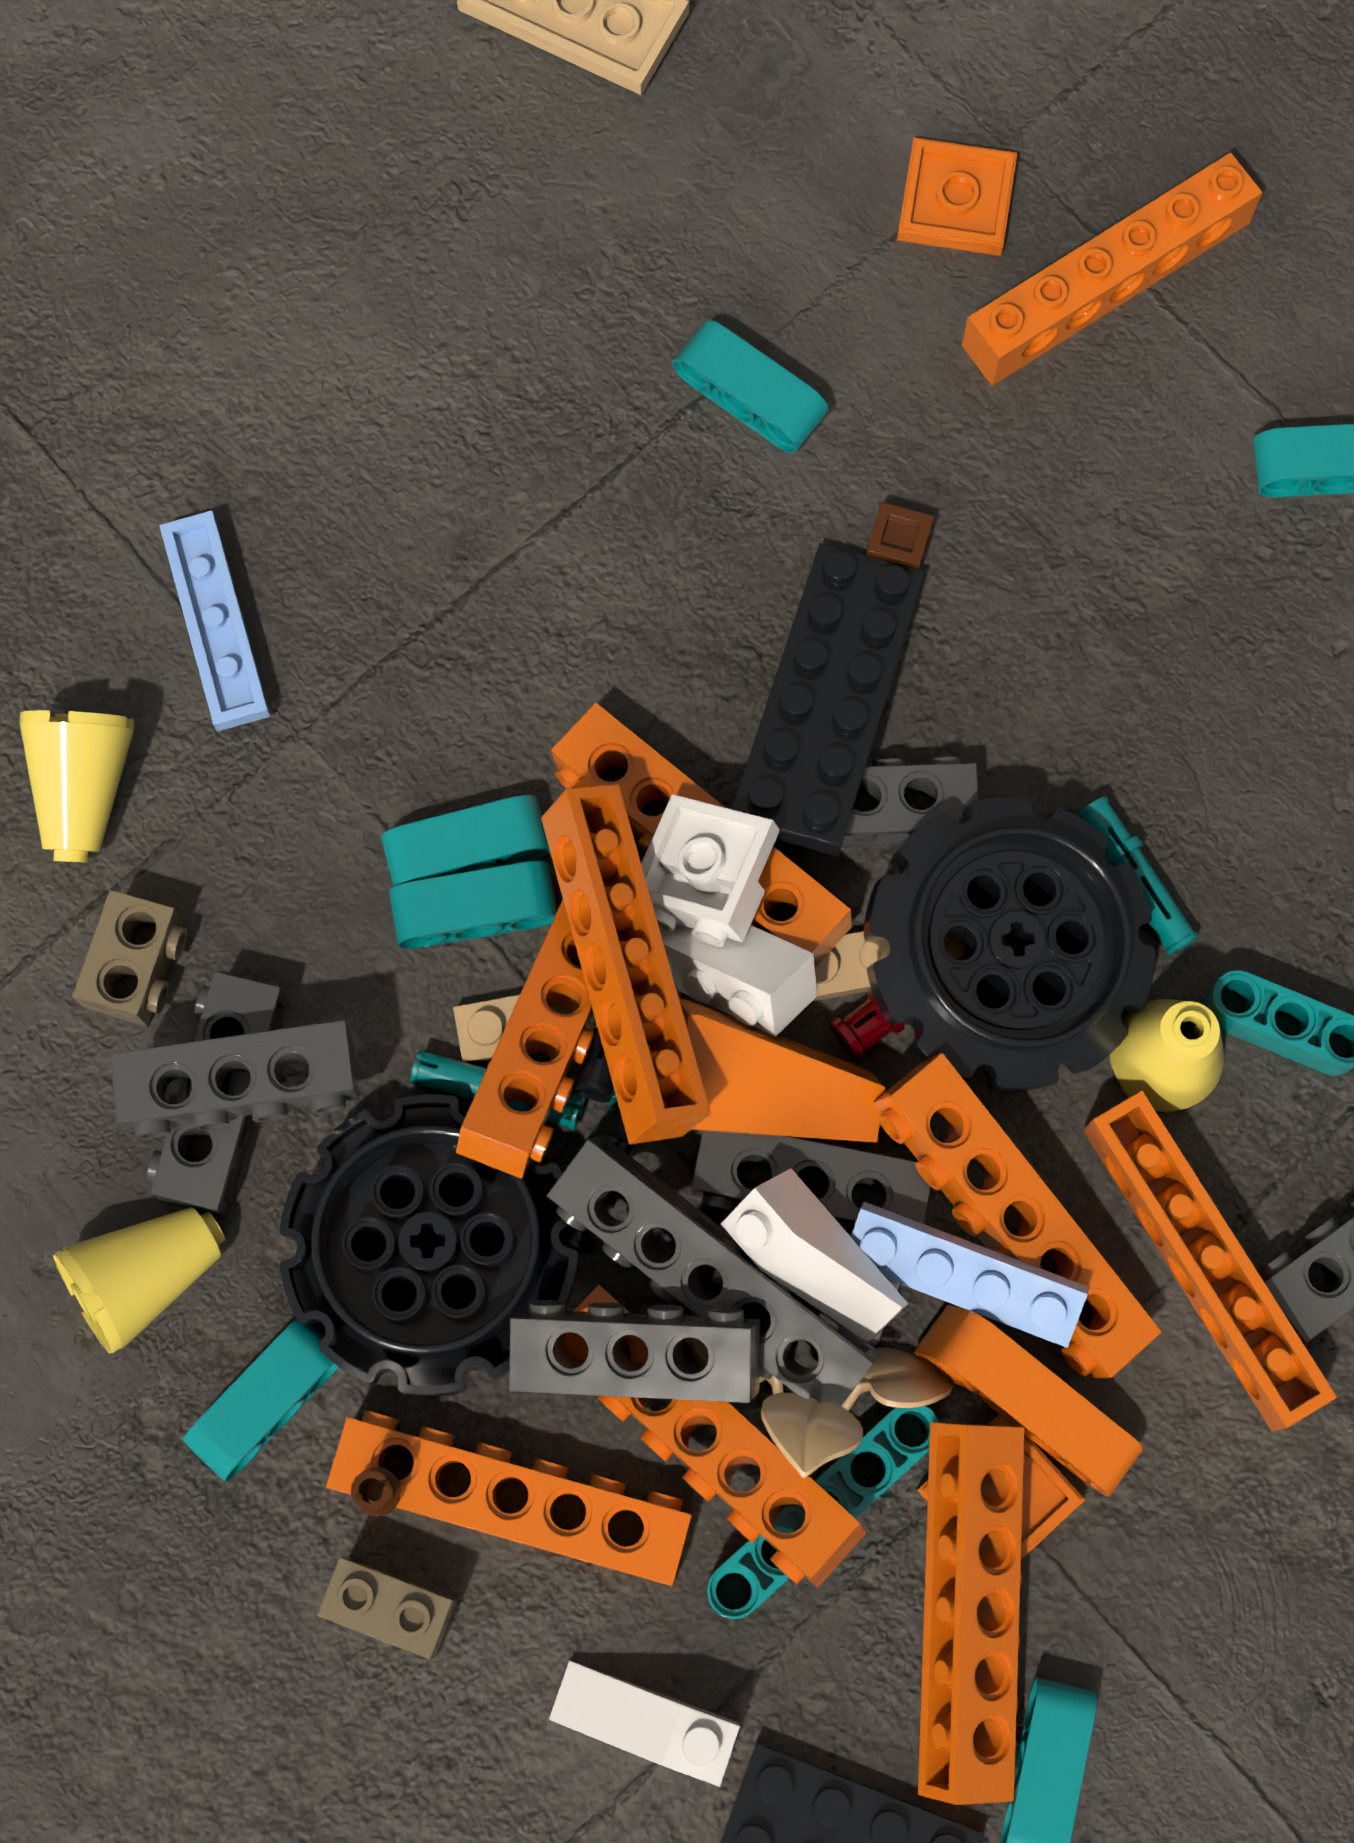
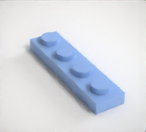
M213 511L159 525L216 731L271 717Z
M866 1202L863 1203L851 1234V1238L887 1279L1068 1348L1088 1295V1286Z

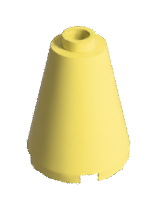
M50 710L20 712L19 724L42 849L54 850L53 861L88 863V852H100L134 733V719H127V717L119 715L68 711V714H55V718L50 717Z
M1158 999L1148 1001L1144 1007L1129 1012L1124 1016L1122 1023L1127 1027L1128 1035L1109 1055L1111 1069H1113L1121 1085L1120 1088L1128 1098L1143 1091L1154 1110L1170 1113L1198 1104L1213 1091L1223 1071L1224 1049L1218 1020L1209 1008L1193 1001Z
M190 1207L63 1247V1250L53 1255V1259L71 1296L75 1295L82 1307L83 1312L81 1314L105 1350L109 1354H113L126 1347L221 1257L218 1245L225 1241V1237L209 1211L200 1215L195 1208Z

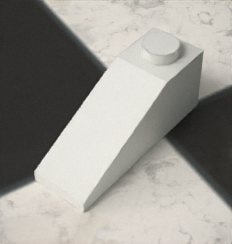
M792 1168L755 1187L721 1223L761 1271L866 1342L873 1339L908 1305L907 1301Z
M573 1661L568 1663L549 1720L719 1787L740 1728L737 1721Z

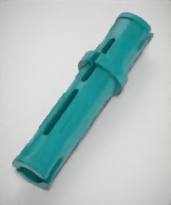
M1103 796L1083 808L1076 815L1093 825L1108 838L1109 845L1105 849V858L1108 863L1113 866H1120L1123 863L1131 865L1144 889L1150 906L1152 920L1149 922V925L1165 947L1168 956H1171L1198 939L1199 935L1197 932H1194L1170 896L1169 891L1162 884L1140 849L1144 845L1139 837H1131L1109 804L1108 798Z
M421 1048L416 1055V1060L420 1062H414L410 1083L473 1100L487 1069L430 1053ZM570 1093L563 1112L560 1113L552 1109L547 1122L575 1131L579 1123L577 1116L581 1117L585 1097L581 1094ZM512 1100L506 1103L516 1111L524 1112L532 1109L527 1103L519 1100Z

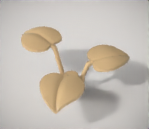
M687 1338L686 1343L690 1344L696 1360L701 1365H706L709 1354L704 1343L696 1338ZM879 1347L875 1349L882 1354L842 1406L828 1402H818L815 1398L807 1400L796 1394L784 1393L783 1383L776 1377L772 1376L771 1379H766L760 1376L759 1383L766 1379L771 1384L773 1395L763 1401L761 1418L769 1435L776 1444L775 1446L778 1447L802 1478L809 1476L815 1481L820 1466L850 1453L860 1444L863 1428L854 1415L849 1412L860 1394L870 1391L872 1396L883 1405L896 1408H916L946 1398L951 1394L953 1384L949 1383L937 1369L927 1362L920 1360L917 1356L899 1349Z

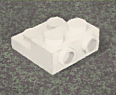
M672 794L641 863L660 931L672 933L676 924L693 928L691 933L694 937L712 946L723 947L727 938L743 942L765 892L758 880L780 831L775 822L771 819Z

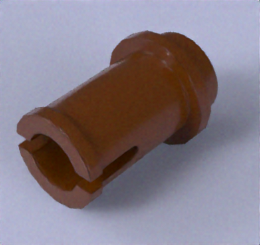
M375 1467L361 1472L352 1483L351 1495L354 1497L355 1504L362 1512L369 1516L380 1517L389 1514L396 1508L401 1499L402 1489L398 1478L394 1473L385 1468ZM379 1480L385 1485L383 1487V1494L376 1502H371L367 1497V1489L372 1482Z

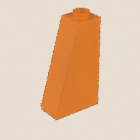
M679 999L711 1111L708 1117L691 1130L877 1143L880 1126L879 1116L882 1114L873 1102L887 1090H885V1086L871 1071L777 1035L774 1037L754 1026L744 1025L736 1018L700 1004Z

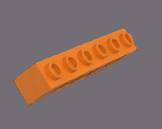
M1231 152L968 316L961 346L991 386L997 384L1249 225L1263 192Z
M596 702L551 749L558 770L555 773V777L566 789L619 784L632 832L640 838L637 844L645 854L663 816V813L657 816L643 814L641 811L648 802L662 800L668 803L673 794L724 807ZM619 766L627 769L626 774L618 781L607 782L600 779L603 772L610 767ZM773 846L758 880L765 892L751 925L813 953L814 967L816 968L852 928L851 909ZM778 903H789L797 909L795 915L786 921H775L767 915L769 909Z
M619 784L567 788L541 817L628 1142L631 1145L682 1137L708 1117L711 1111Z
M563 899L462 1123L456 1149L457 1154L521 1179L524 1176L530 1159L541 1163L554 1129L545 1126L552 1109L560 1113L563 1112L575 1081L566 1077L572 1061L583 1064L595 1033L586 1029L594 1012L582 968L570 961L579 959ZM550 1006H564L572 1013L559 1014L554 1012ZM533 1052L544 1053L552 1061L538 1062L533 1060L528 1054ZM512 1100H519L527 1103L532 1109L524 1112L516 1111L506 1103Z
M943 1053L922 1061L873 1102L882 1114L879 1116V1121L885 1132L897 1143H905L918 1160L915 1166L922 1179L937 1191L942 1190L955 1207L952 1209L954 1219L966 1233L972 1237L978 1236L988 1249L1041 1268L1040 1262L1043 1254L1048 1252L1056 1262L1057 1275L1089 1287L1086 1300L1091 1305L1093 1311L1092 1321L1086 1328L1078 1319L1068 1348L1064 1347L1061 1349L1066 1362L1078 1374L1088 1376L1089 1379L1112 1378L1162 1333ZM934 1113L942 1116L947 1122L949 1133L944 1143L937 1140L931 1132L930 1120ZM971 1159L977 1161L984 1170L985 1179L980 1189L974 1187L967 1177V1166ZM1008 1206L1013 1207L1020 1216L1021 1226L1016 1235L1011 1234L1004 1224V1212Z
M1138 1092L1093 1119L1083 1130L1084 1134L1270 1430L1274 1432L1287 1429L1336 1399V1394L1144 1092Z
M598 1284L574 1311L588 1312V1305L592 1303L619 1302ZM624 1308V1313H630ZM567 1332L564 1337V1347L567 1353L574 1359L586 1360L588 1357V1345L585 1339L577 1333ZM625 1335L622 1346L623 1348L630 1349V1360L637 1363L647 1362L648 1348L645 1342L635 1335ZM597 1397L622 1422L630 1414L646 1428L639 1438L662 1460L666 1462L674 1454L689 1468L682 1478L707 1502L717 1494L733 1510L726 1519L751 1543L761 1535L771 1544L777 1552L770 1560L796 1585L806 1577L813 1585L819 1588L867 1534L861 1523L809 1476L802 1478L778 1447L728 1402L672 1399L665 1409L654 1412L647 1410V1398ZM703 1425L715 1427L717 1432L716 1439L710 1448L700 1452L689 1449V1437L696 1428ZM745 1465H754L760 1468V1480L752 1490L737 1492L732 1489L731 1481L737 1469ZM790 1505L804 1508L805 1520L797 1531L784 1534L776 1530L775 1519L781 1509Z
M366 1410L364 1411L362 1421L346 1417L325 1488L351 1495L352 1483L356 1476L371 1468H383L384 1458L390 1450L396 1447H406L413 1456L414 1464L411 1473L399 1481L402 1491L401 1499L396 1508L673 1586L692 1517L691 1514L680 1512L683 1500L649 1491L646 1502L623 1495L626 1484L597 1475L591 1476L589 1485L566 1479L568 1467L536 1458L532 1469L509 1463L511 1451L478 1442L475 1453L452 1447L455 1439L454 1435L421 1426L419 1436L415 1437L396 1431L398 1419ZM452 1463L464 1464L471 1475L469 1488L458 1497H448L445 1495L439 1484L441 1472ZM508 1479H519L528 1489V1501L519 1512L507 1514L497 1505V1489ZM379 1480L372 1482L367 1489L368 1499L375 1502L380 1499L385 1485ZM565 1495L580 1497L586 1507V1516L583 1523L573 1530H563L558 1527L552 1515L554 1504ZM632 1511L638 1514L643 1521V1535L632 1546H620L610 1536V1522L619 1512Z
M930 1422L918 1795L954 1805L1014 1802V1783L1017 1768L1015 1748L1016 1714L1018 1711V1651L1020 1647L1019 1606L1022 1584L1021 1535L1024 1519L1022 1499L1025 1427Z

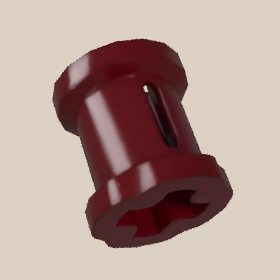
M872 990L867 993L868 1000L843 1019L834 1017L828 1023L840 1045L858 1063L866 1058L865 1051L891 1032L898 1035L905 1029L903 1022L893 1026L888 1024L875 1000Z

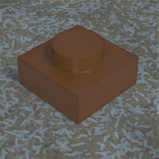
M881 502L866 555L919 569L934 516Z

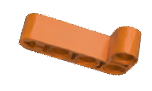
M947 1305L914 1350V1354L920 1360L933 1366L950 1382L966 1387L1013 1426L1025 1427L1024 1435L1087 1485L1107 1497H1111L1144 1449L1135 1438L1014 1340L973 1311Z

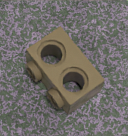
M109 890L72 997L85 1009L149 1027L153 1013L159 1014L162 1011L168 997L169 982L165 980L171 960H179L183 953L187 940V928L183 927L185 921L175 908ZM147 922L156 924V933L149 942L143 945L132 944V933L137 926ZM126 975L137 976V988L130 996L122 999L114 998L113 988L121 977Z
M339 1557L317 1616L427 1659H433L438 1655L458 1599L351 1558Z

